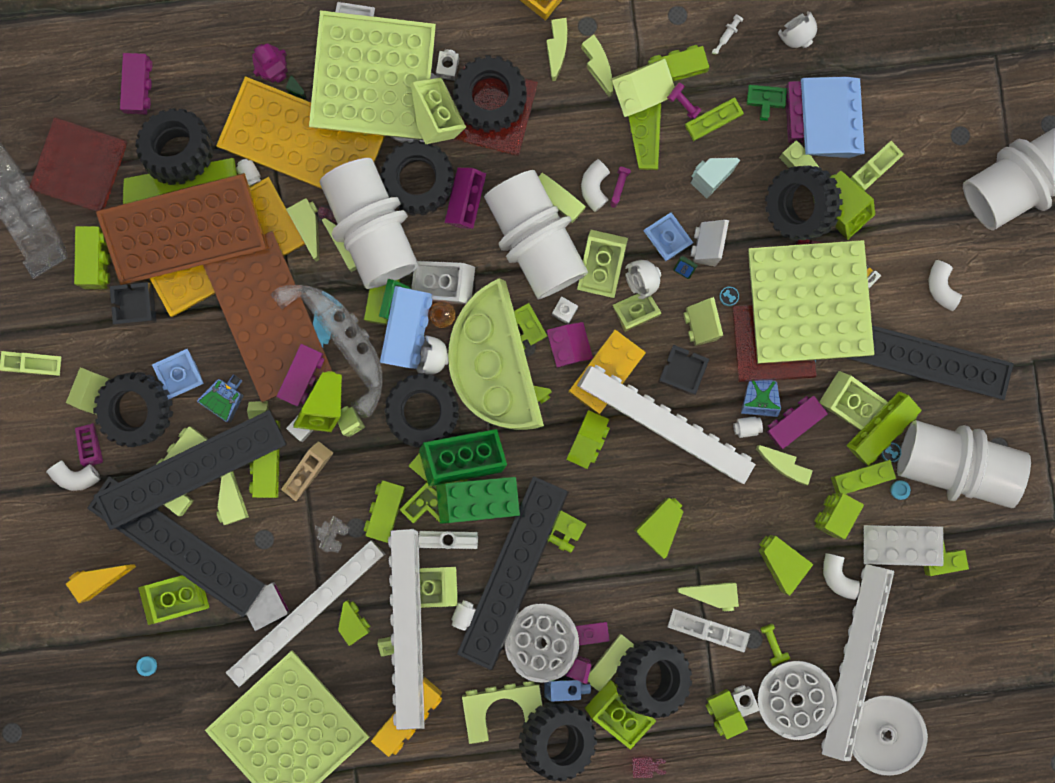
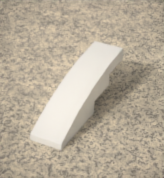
M673 609L668 628L741 652H745L750 637L749 633Z

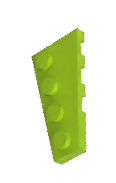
M661 103L628 116L639 170H658Z

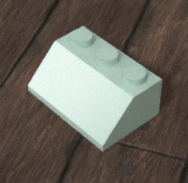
M710 158L707 162L702 161L695 168L696 170L691 176L693 177L691 184L705 198H708L734 171L740 160L738 158Z

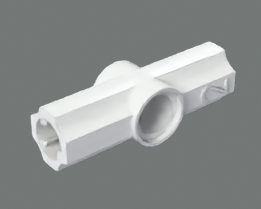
M420 531L419 548L477 549L478 532ZM447 534L453 537V543L450 546L444 543V537Z

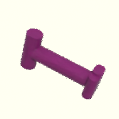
M678 82L667 99L671 102L677 99L688 111L687 116L690 119H695L701 112V109L698 106H693L681 93L685 86Z
M619 167L618 169L619 177L610 202L612 208L617 207L620 201L626 177L631 173V170L628 168Z

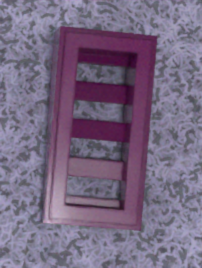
M92 423L75 428L80 464L86 467L89 464L93 466L103 463L95 424ZM87 432H90V433H91V435H87V436H83V437H82V434H83V433H87ZM92 440V442L83 443L84 441ZM93 447V450L85 451V449Z

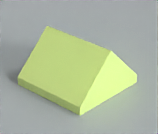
M636 294L613 304L624 332L661 315V311L652 296L639 299L640 295Z
M80 367L66 403L94 414L93 408L97 407V403H94L95 397L100 396L98 393L99 389L102 386H106L105 382L110 378Z

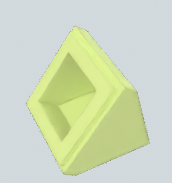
M268 401L248 403L247 413L249 419L268 411Z
M391 637L378 639V648L381 656L394 654Z

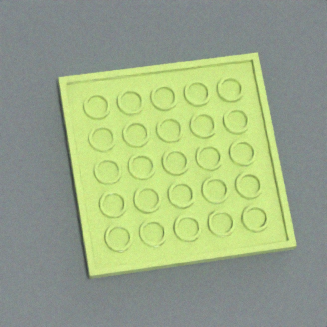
M320 11L309 127L423 140L417 128L411 83L431 78L436 24Z
M864 240L748 249L757 364L874 355Z
M293 650L205 730L251 783H321L370 737Z

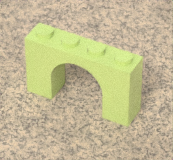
M185 427L178 436L180 439L177 443H173L168 448V455L164 459L161 458L157 464L208 440V438L193 427ZM185 494L165 504V506L176 515L183 516L194 500Z
M525 681L521 686H516L515 683L504 685L502 689H497L496 686L485 688L484 692H477V689L466 691V694L462 696L469 744L489 741L486 711L496 700L505 698L517 702L524 712L525 722L527 723L529 714L531 712L535 713V709L540 705L543 706L539 683Z

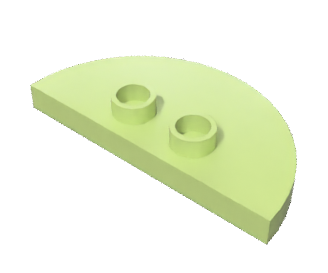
M499 278L475 293L457 317L451 333L448 351L451 379L463 403L484 421L514 430L539 428L544 426L508 287L506 281Z

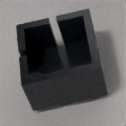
M145 282L131 284V286L127 284L110 286L111 304L120 306V309L111 307L113 325L121 327L157 323L152 284Z
M673 345L665 362L669 365L663 367L658 383L694 396L697 393L709 358L696 353H692L690 357H687L690 351Z

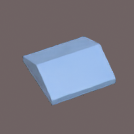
M669 213L643 230L665 261L675 257L693 244V241L672 213Z
M188 349L152 364L159 381L164 384L163 390L167 389L170 395H167L168 400L204 384L198 367Z

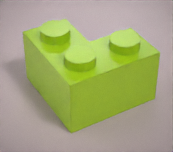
M588 410L566 460L588 469L591 462L595 463L599 454L596 450H601L605 441L602 437L606 438L610 429L607 427L609 419Z
M428 482L400 509L412 523H415L427 510L440 522L437 490L432 486L429 487Z
M944 540L943 566H924L925 575L928 576L969 569L965 550L958 549L946 552Z
M728 689L706 698L708 704L705 706L709 715H714L716 719L714 726L720 736L724 735L726 739H729L748 730L741 712L737 709Z

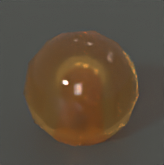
M438 302L430 309L429 318L436 327H448L455 320L456 312L454 307L448 302Z

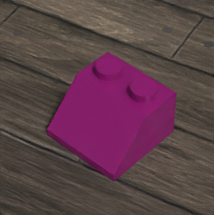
M583 322L564 325L546 331L556 369L593 359Z

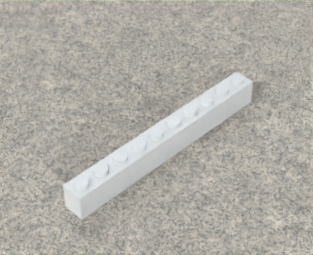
M588 366L577 385L578 387L735 481L745 484L756 465L751 462L752 458L744 453L739 455L734 452L736 450L735 447L728 443L725 445L719 443L720 439L711 433L709 435L702 432L704 429L696 424L689 425L686 423L687 419L679 414L674 416L670 413V408L663 404L659 407L654 404L655 400L645 394L643 397L637 393L638 389L629 384L626 387L621 384L622 380L614 375L609 377L604 374L606 370L600 366Z
M414 529L391 531V536L388 538V544L391 548L389 565L392 567V575H390L389 582L393 592L390 595V604L393 606V614H391L390 620L391 625L394 627V634L391 635V643L394 646L392 665H395V673L392 675V683L395 685L393 704L396 706L393 723L397 730L425 729L418 531Z
M373 540L367 543L232 666L226 674L238 687L243 685L385 555L382 549Z
M868 564L862 570V583L857 596L858 600L852 612L853 622L848 629L849 639L844 647L845 656L839 668L840 678L835 685L837 696L836 712L826 728V738L822 742V755L842 761H851L894 571Z

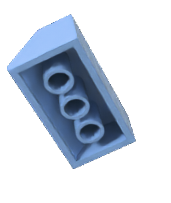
M395 286L380 363L417 369L421 360V347L425 341V327H427L429 321L428 312L432 305L431 293Z

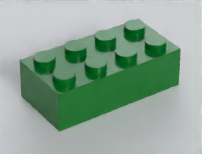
M497 429L424 442L419 449L429 487L501 473L507 466Z
M516 477L436 485L440 524L520 516Z

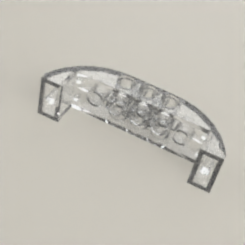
M0 143V218L26 260L23 261V264L31 277L35 279L68 258L67 250L55 225L29 182Z
M287 285L275 289L270 295L281 310L299 297L302 298L369 389L351 402V405L361 418H367L372 415L381 395L382 369L378 355L368 340L370 336L365 329H360L357 325L358 320L353 313L349 314L345 307L333 296L314 287ZM334 314L339 316L340 322L334 320ZM346 330L350 331L351 338L346 336ZM357 345L362 347V354L357 351Z

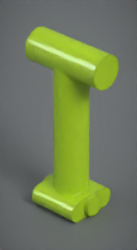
M773 624L761 627V632L767 636L775 656L769 660L771 665L775 666L790 660L788 652L781 653L773 633L775 627Z

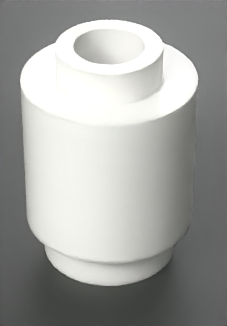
M243 159L237 163L236 171L238 174L245 173L249 187L261 181V175L252 160Z
M755 416L737 419L736 423L733 424L735 435L738 434L739 438L757 436L758 433L763 432L762 420Z
M465 600L462 603L458 602L451 619L453 621L452 626L466 631L476 611L473 608L474 604Z

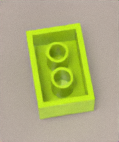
M75 226L74 284L83 289H107V284H110L108 265L111 263V257L108 254V247L102 229L100 227Z
M832 493L824 501L823 505H825L823 512L817 514L814 520L816 522L815 527L834 538L846 539L864 504L844 493Z

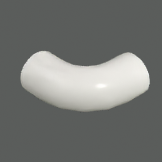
M599 159L589 166L583 175L581 183L582 196L594 212L598 211L608 201V198L600 190V183L610 174V171Z
M936 260L931 268L928 279L929 290L935 301L950 311H954L962 295L953 291L948 285V278L953 268L943 261Z
M60 461L46 471L51 479L60 487L71 491L84 490L101 480L97 470L90 464L78 472H73L68 469L63 461Z
M826 553L823 575L827 585L836 594L856 600L860 582L844 576L842 572L844 557Z

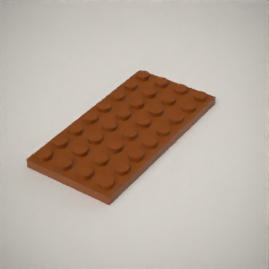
M245 173L96 211L120 285L267 248Z
M273 231L264 234L267 248L264 250L203 265L261 402L277 396L300 344L324 354L322 358L325 361L321 369L317 368L314 374L317 376L316 379L320 378L322 372H333Z

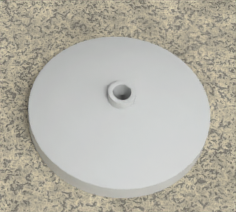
M878 696L865 701L852 752L854 757L865 768L881 775H898L910 770L920 761L926 750L928 734L924 719L913 705L898 697ZM887 731L891 732V738L885 736Z

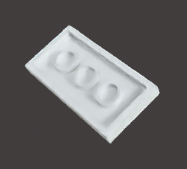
M864 525V564L943 566V527Z

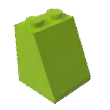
M840 171L830 177L835 178L838 182L836 187L841 189L842 193L839 194V197L843 199V205L839 207L842 212L840 216L836 217L838 222L835 227L849 240L875 216L874 199Z
M332 371L322 372L295 420L293 428L332 432L341 415V374H336Z
M665 498L634 530L663 559L668 555L683 511L680 509L682 505L675 498Z
M765 536L759 544L761 546L759 552L780 591L790 596L813 564L777 536Z

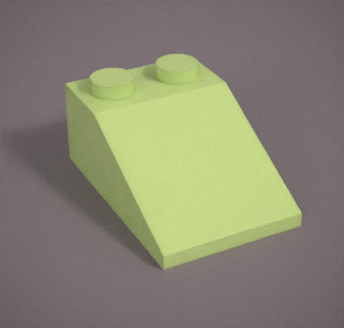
M665 59L611 78L624 117L668 100V95L675 88Z
M441 77L411 83L417 128L425 144L454 139L466 128Z
M595 230L590 231L583 259L588 274L579 280L577 290L612 298L615 297L628 238Z
M714 297L686 308V312L683 313L686 324L689 323L691 331H688L690 342H694V346L717 341L723 336Z
M838 371L819 401L823 407L859 430H862L888 403L854 377Z
M456 567L420 569L421 608L457 606Z

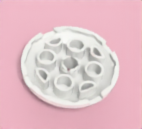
M534 604L520 611L516 615L505 641L506 655L515 667V671L530 681L540 683L554 681L564 676L573 666L579 650V637L573 621L564 611L549 604ZM542 638H544L547 643L545 648L541 645Z
M790 661L776 666L765 676L758 692V706L763 720L771 730L788 739L804 740L820 734L827 728L836 712L837 696L830 678L820 668L803 661ZM796 694L802 696V701L799 704L791 702L792 697Z

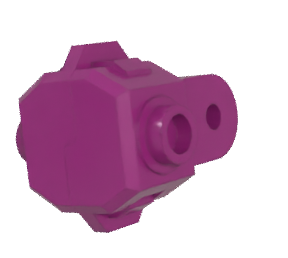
M268 43L265 45L261 44L254 49L255 53L252 54L255 69L253 73L255 76H261L262 79L272 83L275 81L277 83L282 82L287 77L286 73L288 72L287 53L285 50L280 51L277 47Z

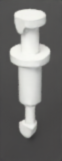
M736 14L732 24L726 25L727 30L720 38L717 48L713 49L712 54H718L721 46L727 43L734 32L737 33L736 27L739 22L743 21L742 17Z

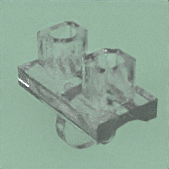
M333 516L330 524L324 521L322 527L316 526L315 530L319 532L316 539L322 541L319 548L327 553L329 551L338 553L342 543L334 540L337 533L346 536L349 527L335 516Z

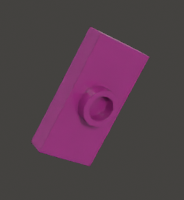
M607 622L575 626L579 637V645L610 641Z

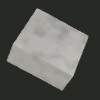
M275 582L264 588L247 613L255 631L290 613Z

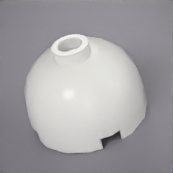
M808 11L807 16H804L803 13L784 25L787 29L783 32L780 29L778 35L786 45L792 48H799L801 46L806 48L813 43L812 39L817 32V23L811 12Z
M637 260L627 264L625 269L628 268V273L625 275L633 293L637 292L640 295L639 299H645L654 294L660 285L661 272L659 268L655 267L648 260Z
M426 335L424 344L421 347L420 365L417 367V372L433 375L440 372L445 365H448V353L445 344L440 339Z

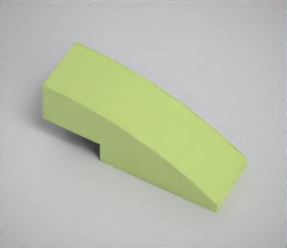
M566 18L551 20L553 39H548L546 45L552 81H556L565 58L567 46Z
M592 35L582 43L581 49L590 59L587 63V69L608 97L613 94L610 65L601 44L595 35Z
M890 141L850 179L865 191L904 154Z
M541 173L539 179L553 206H557L558 212L565 217L570 216L573 223L585 210L586 206L547 175Z
M1 351L0 371L60 376V356Z
M761 445L757 446L756 450L763 459L782 475L800 484H809L813 470L794 465L797 457Z
M619 634L591 669L588 677L590 685L600 691L616 673L617 666L621 664V657L623 655L626 656V650L633 647L634 644Z

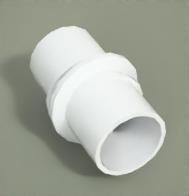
M1055 128L1032 142L1023 139L1015 140L1009 144V147H1005L997 153V162L963 183L965 198L975 216L985 227L995 230L1034 206L1041 211H1045L1052 206L1051 196H1055Z
M362 158L345 163L329 171L320 179V185L338 224L333 228L331 235L336 242H343L345 249L350 252L366 289L384 286L387 284L388 279L399 280L417 269L419 264L401 225L408 217L407 213L404 210L395 211L401 203L398 197L389 198L374 161L371 158Z
M535 170L523 172L502 182L484 196L504 234V237L499 242L500 249L503 251L510 250L506 255L509 263H519L537 299L550 296L588 274L580 255L565 229L572 221L570 216H558L557 212L559 210L557 206H553Z
M915 420L910 424L902 442L901 456L897 463V473L901 477L946 489L949 501H956L960 494H963L971 499L974 497L1008 508H1014L1022 498L1027 486L1031 468V457L1027 452L987 441V435L981 429H974L972 431L969 426L963 425L959 426L954 432Z

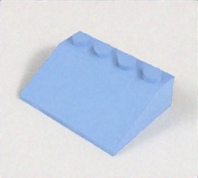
M802 78L805 155L852 158L865 154L860 78Z

